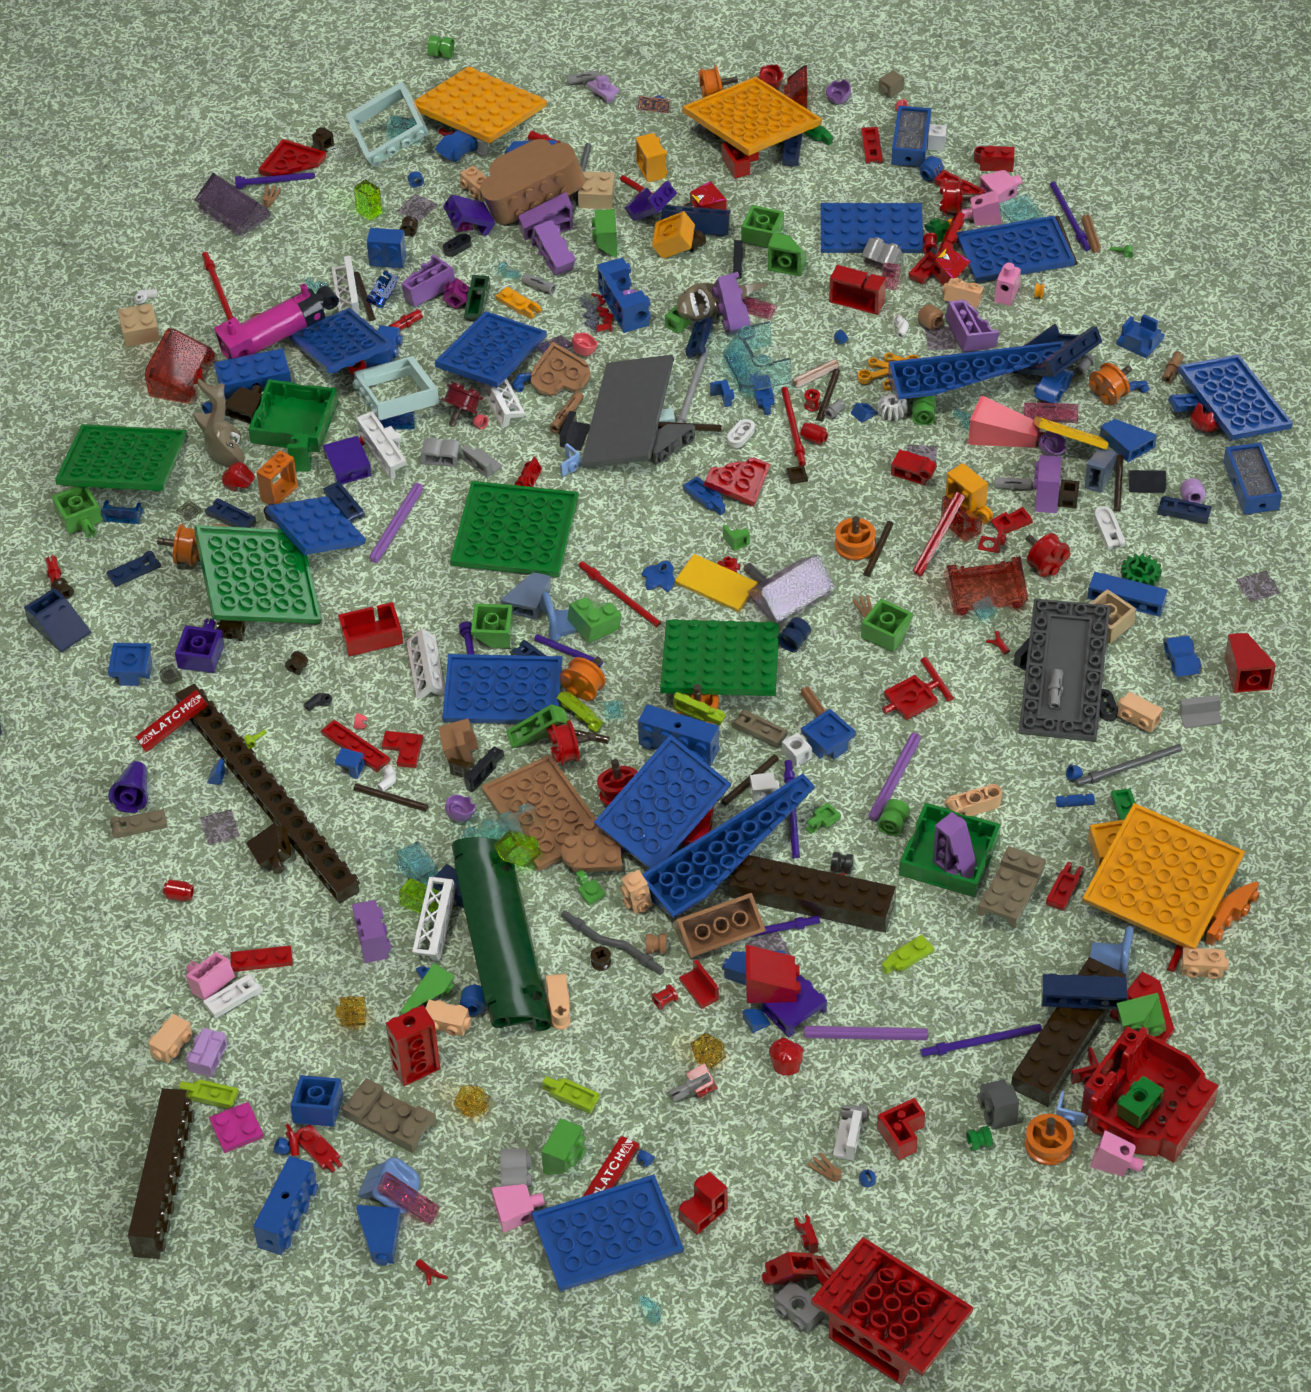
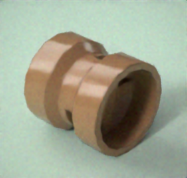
M660 933L658 937L653 934H646L647 954H653L656 950L660 954H667L666 933Z

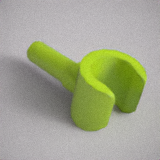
M266 730L253 736L248 734L244 737L248 749L256 746L255 741L267 734Z

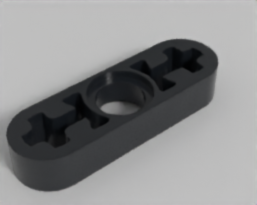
M734 240L733 273L738 272L739 277L736 279H742L743 240Z

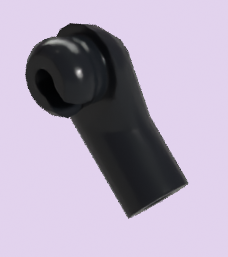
M317 693L305 702L303 706L308 711H311L316 706H327L332 702V696L328 693Z

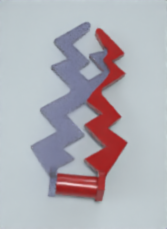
M587 292L579 299L583 303L581 307L589 309L583 314L584 318H588L584 325L592 328L595 335H597V332L605 330L612 332L611 323L614 314L609 313V309L601 307L606 303V300L603 299L602 295L591 293V296L595 297L592 300L586 299L589 296ZM600 317L605 318L604 320H602V323L604 324L598 325L599 321L597 320L600 319Z

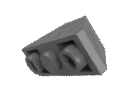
M667 424L659 429L653 445V463L657 465L661 461L664 462L668 456L678 452L687 443H691L695 438V426L693 424Z

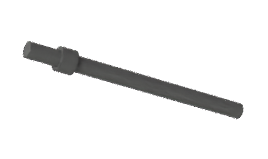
M590 143L585 144L580 162L583 172H585L592 147ZM578 191L572 193L569 197L572 204V213H574L575 207L578 204Z
M1177 744L1101 771L1095 770L1089 772L1086 776L1075 779V784L1077 787L1090 782L1093 784L1099 782L1102 778L1181 752L1183 748L1181 744Z

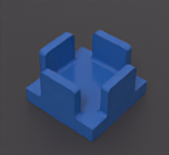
M1143 314L1141 323L1134 321V317L1130 316L1122 325L1121 336L1117 339L1116 345L1147 359L1162 342L1165 334L1161 333L1160 329H1157L1158 320Z
M113 643L108 667L109 677H118L120 686H139L138 677L150 679L152 670L151 643Z
M828 709L801 728V734L807 738V743L812 747V752L820 759L823 757V753L826 756L831 753V758L836 759L848 750L849 740L856 736V731L831 709Z

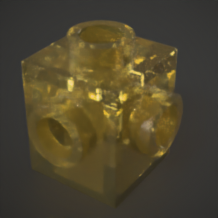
M340 997V1005L336 1006V1018H340L341 1026L366 1025L367 1007L365 997Z
M707 1032L690 1043L695 1060L701 1065L705 1064L710 1069L726 1058L723 1042Z
M464 1085L461 1086L453 1105L461 1109L464 1115L473 1118L484 1114L488 1110L491 1096L485 1093V1089L480 1086Z

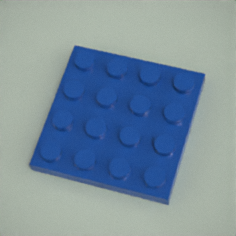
M327 496L268 505L265 512L304 555L365 544L366 538L346 519Z

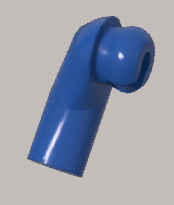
M532 372L518 374L512 383L513 390L522 392L524 382L531 381Z
M1145 380L1129 382L1130 392L1140 388L1141 393L1147 392L1150 389L1149 383Z

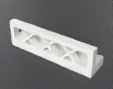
M344 256V266L332 267L335 293L339 298L338 312L342 311L345 305L352 307L355 313L360 314L351 256ZM338 271H346L342 277L336 274ZM342 281L348 284L345 288L338 285ZM344 293L350 295L346 300L340 298Z
M507 378L500 384L505 389L491 387L478 382L501 428L509 426L510 418L524 417L525 412ZM503 395L511 398V400L509 401L503 398ZM509 407H512L517 411L510 412Z
M373 411L357 417V432L391 480L396 478L395 470L405 466L406 459Z
M421 629L406 641L416 698L422 699L430 692L442 696L445 694V685L436 637ZM418 641L417 646L414 649V643ZM419 653H421L420 659H419V661H418V663H417L416 660H417V658H418V656H419ZM423 667V672L421 674V677H419V673ZM426 682L427 687L422 690L423 684Z
M429 877L413 946V954L429 956L432 961L440 962L457 888L452 879ZM434 883L444 884L442 891L435 895L432 892ZM436 900L439 907L431 914L428 911V906ZM432 919L435 923L434 928L426 933L423 929L424 924ZM428 938L430 941L429 950L419 949L420 943Z

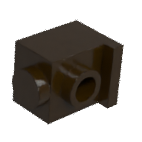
M325 127L317 128L316 132L312 134V148L328 152L335 147L333 133Z
M1061 479L1058 507L1076 509L1080 481Z
M220 620V622H217L216 629L222 630L223 637L227 639L238 638L239 641H243L246 625L245 621Z

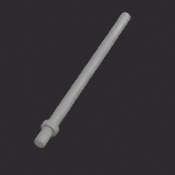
M705 347L706 352L699 357L682 409L675 422L686 423L687 421L686 416L709 353L708 347Z

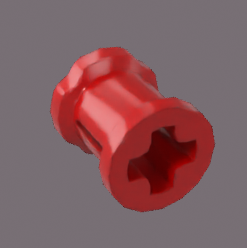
M935 233L924 234V254H928L933 247L938 250L936 245L938 238Z
M816 389L805 391L804 398L806 402L804 403V408L810 412L817 411L820 408V403L818 402L820 392Z
M668 984L664 990L651 994V998L657 1008L662 1010L668 1003L676 1002L678 994Z

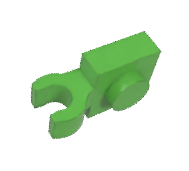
M826 803L813 811V818L806 822L809 825L806 830L812 834L821 825L826 829L839 821L841 814L829 803Z
M584 870L576 872L578 877L576 881L580 885L578 893L588 906L605 897V892L595 879L589 881Z

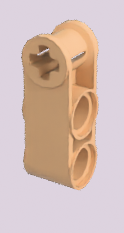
M990 784L958 795L949 796L945 800L944 805L946 808L959 814L973 816L998 808L1001 805L1002 789L996 784Z
M566 973L546 975L552 1025L558 1030L566 1029L570 1025V1002Z

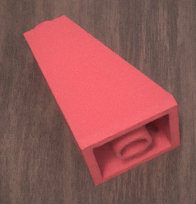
M981 396L970 418L968 444L1036 448L1044 432L1033 423V419L985 396Z

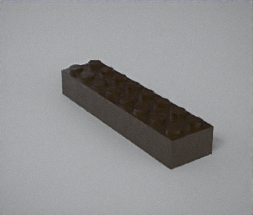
M748 855L734 869L729 883L730 898L735 899L752 893L755 903L812 917L819 915L821 919L886 932L896 902V886Z
M1091 957L1087 959L1078 973L1080 976L1126 977L1125 973ZM1056 1007L1012 1075L1011 1085H1013L1014 1090L1049 1107L1110 1009Z
M162 1088L128 1232L133 1256L137 1258L159 1259L161 1252H164L166 1248L164 1236L170 1230V1220L168 1218L169 1214L174 1212V1201L172 1200L173 1196L178 1194L177 1178L182 1176L183 1166L181 1160L186 1158L187 1153L185 1142L190 1140L191 1129L189 1125L194 1122L195 1111L191 1109L192 1099L189 1098L187 1090Z

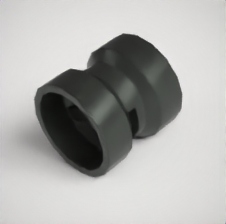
M834 851L830 870L835 872L841 870L844 873L851 874L854 855H841L840 852Z

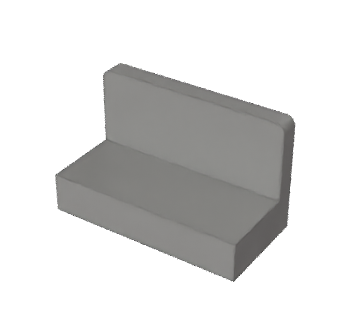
M468 445L461 448L463 461L486 478L502 468L501 463L480 448L473 450Z
M1219 695L1180 700L1179 713L1184 728L1222 724L1219 713Z

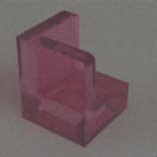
M883 264L882 276L886 277L885 289H898L901 272L900 264Z

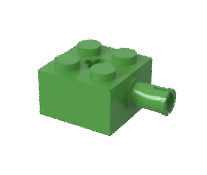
M76 486L52 496L55 512L68 534L83 529L88 538H91L89 532L93 537L96 535L97 531L93 525L102 522L100 507L88 487Z

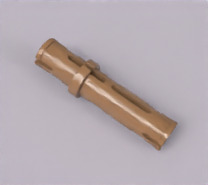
M575 391L564 408L556 414L555 420L549 425V429L553 433L560 432L569 411H575L584 399V395L581 392Z

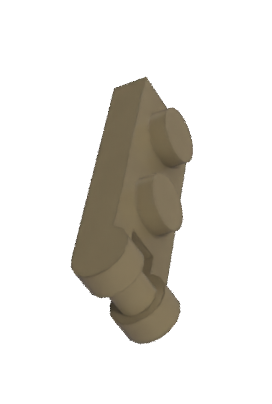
M742 710L738 715L739 718L735 719L731 724L732 728L743 731L777 748L788 735V730L746 710Z
M164 809L122 818L115 816L110 819V826L113 828L112 836L115 839L168 828Z

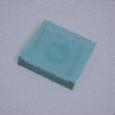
M1027 194L999 203L1000 213L1009 223L1041 218L1044 215Z

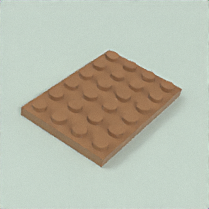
M547 755L481 786L482 792L538 872L562 861L561 848L565 838L580 835L584 821L596 818L551 755Z

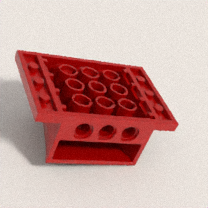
M864 1237L860 1239L811 1299L813 1306L829 1315V1339L901 1386L910 1369L921 1376L924 1375L972 1314L974 1308Z

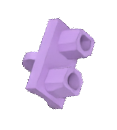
M606 75L597 76L594 81L587 83V87L592 89L595 95L602 96L603 100L607 103L615 99L614 96L619 93V89L609 82V77Z

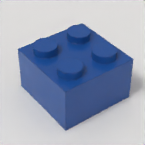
M370 228L367 238L369 266L403 268L406 258L404 230Z
M300 1075L290 1105L293 1123L334 1127L343 1100L341 1078Z

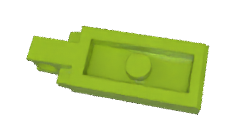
M560 692L557 696V699L562 702L561 705L576 713L575 717L585 721L589 729L594 732L600 731L605 722L598 718L597 714L570 692Z
M676 692L673 697V709L692 718L707 723L712 722L718 726H721L725 719L726 713L711 708L706 703L696 701L688 695Z
M921 934L888 955L886 960L881 963V970L886 975L895 969L903 971L934 952V947Z
M546 1076L542 1082V1089L548 1091L550 1096L589 1114L592 1113L600 1099L598 1092L566 1078H558L556 1081Z
M201 1079L193 1081V1083L181 1081L179 1089L187 1090L188 1096L192 1101L226 1109L233 1108L239 1094V1090L236 1087Z

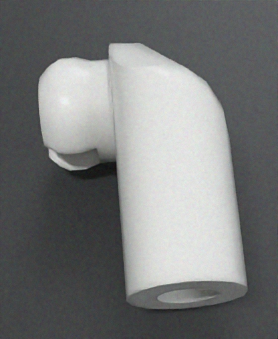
M157 289L140 290L135 295L134 301L137 304H143L149 298H157L158 291Z
M896 315L893 318L895 326L898 328L896 336L903 339L909 329V324L901 315Z
M392 765L383 767L384 780L377 784V788L381 791L387 790L396 782V770L393 769Z

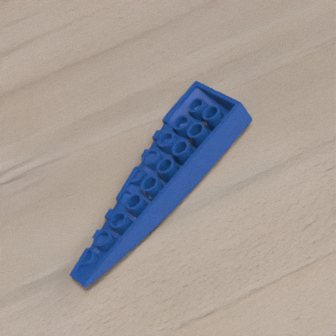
M1063 341L891 361L888 367V379L891 389L898 399L933 396L1043 363L1045 359L1065 345Z
M804 774L799 775L643 873L642 875L649 886L651 901L672 918H675L707 898L815 789V786Z

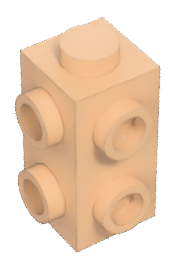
M475 166L460 172L461 187L467 189L473 198L476 197L479 201L484 200L480 186L487 177Z
M951 278L948 283L944 284L942 293L945 295L943 300L948 302L966 300L974 309H977L981 302L984 287L977 283L964 282L959 278Z
M1130 691L1125 697H1121L1117 704L1119 708L1118 717L1149 733L1161 721L1163 708Z
M640 870L628 873L625 877L621 878L622 887L620 889L625 897L623 902L627 909L631 908L633 913L636 914L638 912H645L652 907L649 886Z
M1183 947L1181 975H1187L1191 978L1203 976L1217 979L1223 978L1224 971H1228L1229 960L1225 958V950Z
M441 1000L428 1001L426 1010L435 1023L436 1031H443L452 1036H464L466 1029L469 1030L472 1018L469 1016L467 1008L462 1005L446 1004Z
M175 1014L165 1020L161 1029L149 1040L148 1045L151 1056L155 1060H161L167 1064L172 1058H175L181 1047L188 1043L193 1033L190 1022Z

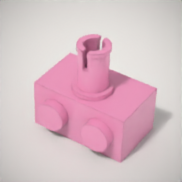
M217 952L213 953L201 964L191 961V964L188 963L186 967L188 973L186 979L193 995L202 1000L211 997L235 977L229 959Z

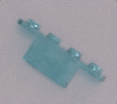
M529 803L518 807L519 811L513 814L511 811L501 814V819L494 821L492 818L482 822L483 826L478 829L473 826L464 830L465 834L461 835V838H469L481 833V836L485 838H492L505 843L525 835L518 816L537 808L535 805L530 806Z

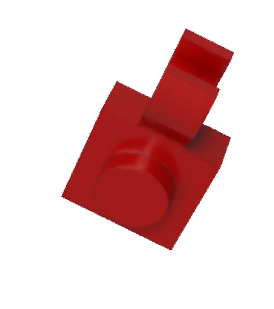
M805 1215V1223H799L797 1217H795L794 1227L803 1233V1235H800L803 1248H807L809 1253H818V1240L813 1226L810 1224L809 1215Z

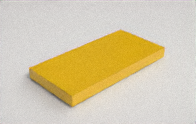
M1038 416L1033 421L1038 428L1107 450L1109 443L1102 437Z
M693 554L675 579L676 585L738 613L758 587V582L696 554Z

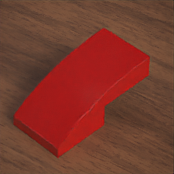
M1024 507L1011 514L1004 512L990 520L997 531H999L1000 524H1003L1004 534L1033 523L1032 517Z

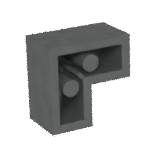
M1005 1079L981 1084L980 1093L977 1094L979 1105L984 1106V1119L986 1123H990L992 1130L1017 1125L1019 1100L1013 1085L1007 1086Z

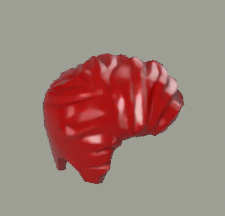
M769 64L760 68L758 78L777 89L782 83L784 73L779 65Z
M1197 402L1190 417V422L1193 426L1203 432H1214L1219 429L1218 423L1213 418V412L1204 413L1203 406Z
M236 462L228 467L223 473L221 480L224 487L236 492V487L247 488L253 482L255 475L244 463Z
M780 1038L771 1044L769 1054L774 1071L777 1074L791 1076L800 1070L804 1052L801 1045L787 1038Z

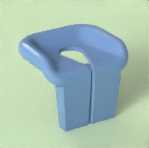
M546 591L541 594L540 609L546 613L549 621V638L557 641L561 636L578 632L567 619L569 609L554 610L550 594Z
M1126 927L1123 942L1119 945L1093 942L1090 957L1125 973L1127 976L1130 948L1133 941V927Z
M395 1157L389 1158L368 1170L357 1196L362 1199L374 1197L387 1207L400 1208V1213L404 1214L410 1210L419 1189L420 1179L417 1172L404 1161ZM388 1178L400 1183V1193H395L386 1182Z

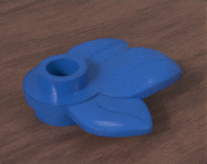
M669 561L650 565L641 574L646 578L645 586L647 590H652L661 585L666 592H669L675 583V578L672 575L674 567Z

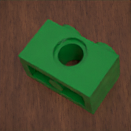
M1142 1076L1138 1082L1134 1081L1131 1084L1126 1095L1123 1094L1116 1103L1118 1106L1117 1116L1138 1129L1161 1103L1164 1089L1145 1076Z

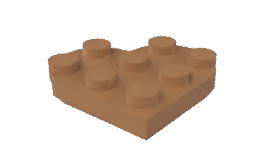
M554 342L548 347L531 373V386L538 393L547 396H554L562 389L573 392L579 391L590 380L588 364L582 358Z
M597 818L586 819L581 828L580 835L565 838L561 848V858L563 864L571 867L572 871H622L621 846L594 825V821Z

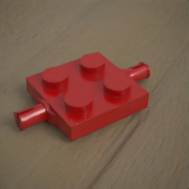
M913 675L885 690L884 697L890 704L882 707L883 713L886 715L896 710L905 720H908L936 705L938 698L931 690L940 686L938 680L934 679L929 683H925L916 675Z

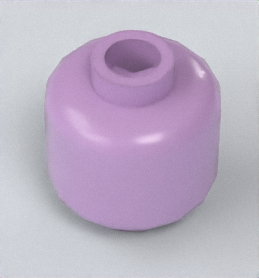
M1190 478L1181 484L1180 493L1183 500L1201 503L1205 499V489L1200 480Z

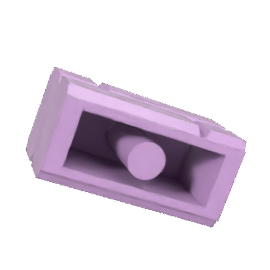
M203 1028L200 1035L195 1036L194 1048L186 1056V1063L190 1072L213 1077L228 1044L225 1033Z

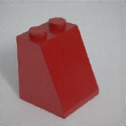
M1248 633L1228 634L1224 659L1233 693L1271 690L1276 668L1274 661Z
M745 945L747 1003L796 1002L797 994H801L800 981H796V977H800V966L795 964V956Z

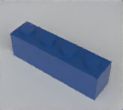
M1094 572L1089 585L1087 599L1095 600L1108 589L1135 607L1136 611L1161 617L1168 589Z

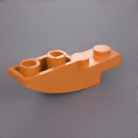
M1258 882L1246 884L1221 900L1208 925L1210 929L1207 931L1205 943L1213 946L1216 941L1220 942L1225 933V927H1230L1233 920L1239 922L1242 916L1246 917L1251 908L1250 904L1252 902L1256 903L1260 892H1258Z

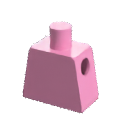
M1002 170L980 176L979 187L984 189L985 193L997 190L1000 205L1017 195V186L1022 184V179L1019 175L1011 177L1007 171Z
M997 190L972 197L970 199L972 207L962 209V213L965 214L963 219L974 218L975 226L1002 224Z
M1013 263L1003 265L998 276L994 299L996 303L1011 306L1020 287L1021 269L1015 267Z
M1105 1131L1095 1149L1090 1167L1124 1177L1128 1168L1140 1172L1144 1160L1133 1156L1136 1148L1134 1144Z
M525 1184L492 1188V1197L503 1232L532 1221L534 1208L545 1205L542 1192L530 1195Z

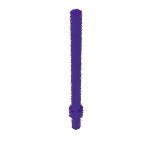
M1051 182L1050 187L1071 224L1078 243H1081L1085 251H1089L1091 247L1085 232L1079 227L1056 182Z
M791 760L784 762L785 773L783 776L784 783L786 784L795 779ZM795 808L789 814L793 859L800 858Z
M819 915L808 918L798 917L794 918L793 921L764 926L765 932L751 937L795 928L797 930L805 929V926L819 924L820 918Z
M1035 1024L946 1044L945 1042L936 1043L935 1046L920 1049L921 1057L938 1054V1056L945 1055L948 1051L1041 1032L1042 1027L1041 1024Z

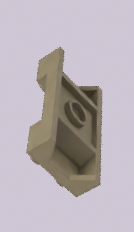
M1008 846L988 891H985L978 905L977 915L983 916L987 913H992L1005 918L1012 928H1016L1043 874L1046 859Z
M365 1078L342 1108L343 1117L411 1153L415 1152L419 1139L427 1128L435 1126L437 1123L436 1114L419 1105L415 1108L384 1092L383 1086L368 1078Z

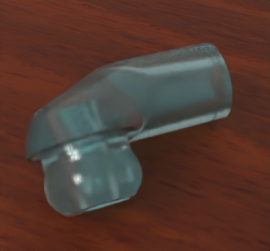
M506 262L498 263L499 268L497 269L505 278H520V270H510L507 268Z
M310 277L305 280V284L314 293L322 286H329L324 281L314 282Z
M956 408L953 416L961 419V424L964 428H969L972 415Z
M645 1294L642 1295L638 1303L647 1309L648 1321L652 1324L658 1323L662 1318L661 1305Z

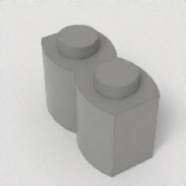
M875 237V239L869 238L861 257L866 262L894 271L902 251L897 244H886L881 238Z
M425 438L421 451V463L425 465L456 467L460 455V442L450 439Z
M526 1148L500 1149L501 1187L521 1184L527 1185V1188L532 1186V1175L527 1173V1168L531 1167V1154L527 1155Z

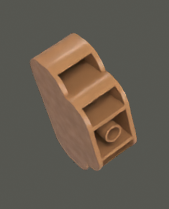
M537 139L496 158L489 167L490 176L482 182L480 191L494 221L498 224L506 225L518 221L519 215L565 192L567 195L578 191L585 183V176L571 145L567 143L551 145L547 140Z

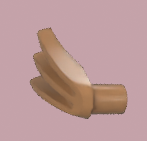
M266 186L265 195L263 196V205L265 207H270L280 194L281 187L278 188L273 196L276 187L273 186L268 196L269 186Z
M866 595L869 609L862 596H859L863 609L856 599H853L855 606L864 618L873 609L869 595Z
M821 1152L819 1155L827 1166L816 1157H813V1160L823 1170L810 1162L808 1163L811 1169L833 1182H838L842 1178L841 1169L832 1165Z

